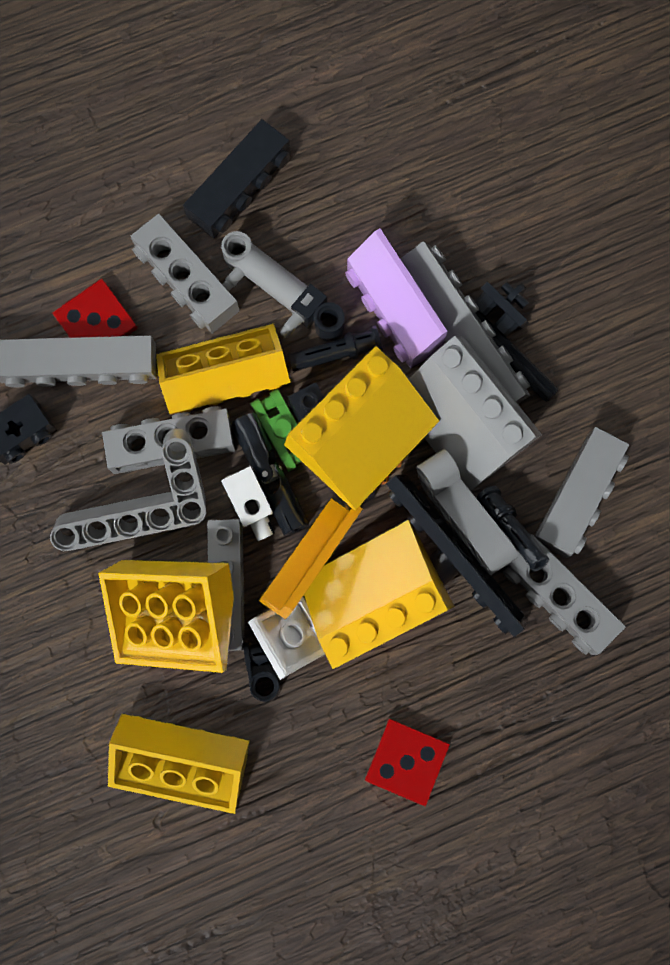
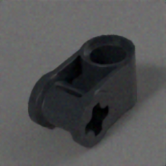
M244 642V658L251 694L255 699L262 702L275 700L281 691L278 675L266 655L255 656L265 653L260 643L251 645L249 642ZM263 678H270L274 683V690L269 696H261L257 691V684Z

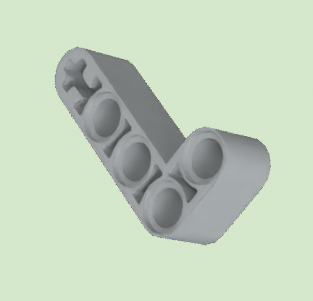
M442 449L417 466L419 480L424 491L489 575H493L518 558V553L511 541L461 480L457 464L445 449Z

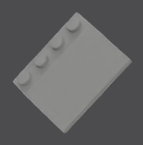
M454 336L409 379L439 420L437 425L424 438L436 453L445 449L451 455L458 466L461 480L470 491L542 436L540 431L464 337Z

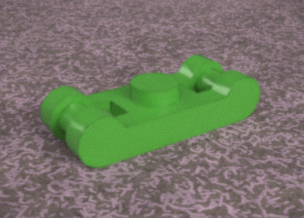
M278 389L269 392V397L261 401L256 399L250 404L286 470L289 472L296 468L297 463L301 462L293 453L289 454L284 445L287 435L297 426V423ZM276 407L280 414L269 419L266 411Z

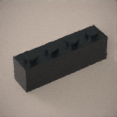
M261 119L183 204L187 218L213 239L219 233L227 231L232 223V218L239 211H244L250 205L252 196L259 189L263 190L269 184L271 175L278 168L282 169L288 163L291 156L289 139Z

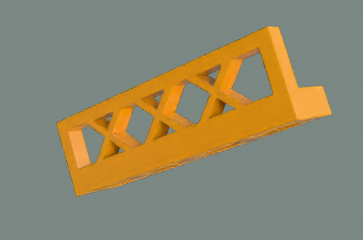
M331 498L259 601L286 620L363 508L359 506L355 511L352 508L346 510L345 507Z

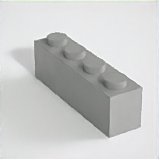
M597 427L588 433L534 536L547 549L564 558L572 556L573 553H580L587 540L583 536L587 526L592 527L601 513V510L597 508L601 499H607L614 488L615 483L611 480L615 472H621L628 461L629 456L625 454L629 447L628 443Z

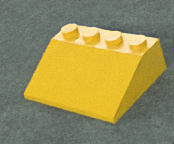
M375 346L287 435L284 445L355 511L437 425L439 420L402 370Z
M410 520L324 565L304 594L317 638L332 669L455 607Z
M121 560L98 573L115 663L219 673L227 670L234 599L229 563Z

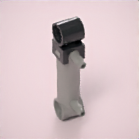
M234 231L224 237L221 245L227 266L233 270L222 284L228 292L246 276L290 310L292 316L280 331V334L285 338L293 333L300 324L309 329L313 323L316 334L325 341H334L342 336L345 326V315L339 305L327 302L325 294L312 284L307 286L252 244L250 238L245 233ZM235 248L245 249L240 255L231 254ZM330 317L336 319L337 324L332 327H326L321 322L325 318Z

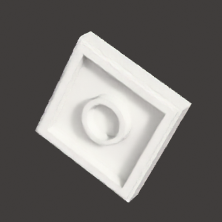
M303 597L286 620L273 610H269L248 622L280 680L325 655L317 638L307 603Z

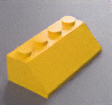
M274 323L156 354L159 384L170 415L190 412L194 408L205 405H218L227 399L248 397L254 392L265 389L274 390L290 383Z
M121 713L109 742L108 787L235 814L247 761L249 740Z

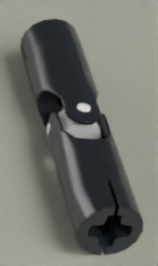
M249 413L239 417L231 423L232 430L248 463L257 472V480L283 535L289 536L304 529L309 525V522L282 467L276 462L274 450L256 413ZM280 479L279 489L275 493L272 492L267 484L277 482Z

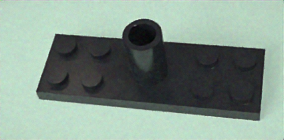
M395 475L386 483L390 489L388 492L389 497L398 507L404 505L411 514L408 518L412 525L419 532L425 530L439 547L429 558L443 585L461 573L474 589L472 596L483 608L488 606L496 615L493 620L504 634L510 632L513 637L521 633L528 622L527 617L496 580L486 572L464 542L407 475Z

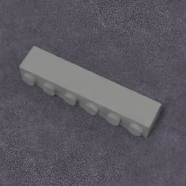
M423 241L400 258L446 328L445 342L447 343L454 336L464 337L517 404L530 397L531 395L527 391V388L530 387L529 382L521 371L515 373L509 364L513 359L503 345L498 348L492 339L496 336L495 331L487 320L481 322L475 313L479 310L477 304L470 295L466 297L459 289L463 284L453 270L448 272L442 262L446 258L436 245L431 247Z
M152 336L0 340V383H5L7 387H24L25 383L36 382L38 386L50 387L55 386V382L67 381L68 385L73 386L86 385V381H98L99 384L114 385L117 384V380H129V383L145 384L148 383V379H156V342Z

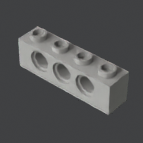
M159 213L130 236L135 245L132 249L134 254L143 264L147 261L154 268L151 271L160 284L164 285L167 283L173 289L171 295L181 307L184 305L189 307L193 312L190 314V317L200 329L206 327L213 334L239 312L236 299ZM161 251H171L165 258L157 257ZM181 272L190 273L189 277L184 280L176 279L177 275ZM207 293L210 295L204 302L195 301L199 294Z
M209 407L203 409V413L195 415L182 412L172 415V419L160 421L158 418H150L141 421V425L129 427L128 424L111 426L110 431L102 432L107 468L113 474L165 465L162 456V438L173 429L185 430L190 434L191 438L196 428L205 427L208 429L207 435L204 438H192L197 459L235 452L231 422L227 409L221 410V407ZM136 439H145L146 443L143 449L132 451L131 446ZM174 442L169 445V448L174 452H182L186 449L185 445L180 442Z
M240 519L207 520L208 563H229L234 592L228 651H244L243 525Z
M531 534V537L540 549L549 557V562L542 568L544 573L542 582L537 583L531 579L529 575L530 567L518 551V558L504 566L503 574L514 585L520 583L528 591L526 597L538 608L543 606L551 614L549 620L561 631L566 629L574 637L572 643L585 655L588 652L591 655H599L626 626ZM555 589H561L566 594L567 600L563 606L557 605L553 600ZM580 611L586 613L589 617L590 623L586 629L580 628L576 622V616Z

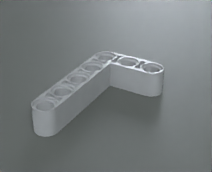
M173 429L165 435L163 441L162 456L171 492L62 514L56 519L50 534L52 545L61 551H71L200 523L206 515V496L190 434L182 429ZM173 442H180L185 445L186 449L182 452H174L169 448V445ZM181 472H187L193 478L188 482H183L177 478V475ZM188 502H195L200 507L197 510L190 511L184 505ZM162 508L165 509L169 514L164 517L156 516L153 513V511L155 509ZM132 515L137 521L127 523L122 519V516ZM99 521L106 528L98 530L92 527L91 523ZM68 528L73 531L74 535H63L59 529Z

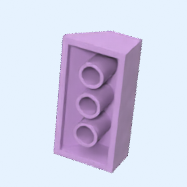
M379 228L348 258V271L345 273L350 284L354 288L358 286L363 296H361V299L366 309L370 313L374 311L379 319L377 324L385 337L390 336L396 346L393 348L402 363L406 361L409 367L412 368L431 357L443 346L447 330Z

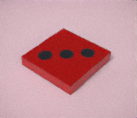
M102 278L52 312L70 338L128 336L138 329Z
M388 719L364 780L426 807L450 744Z

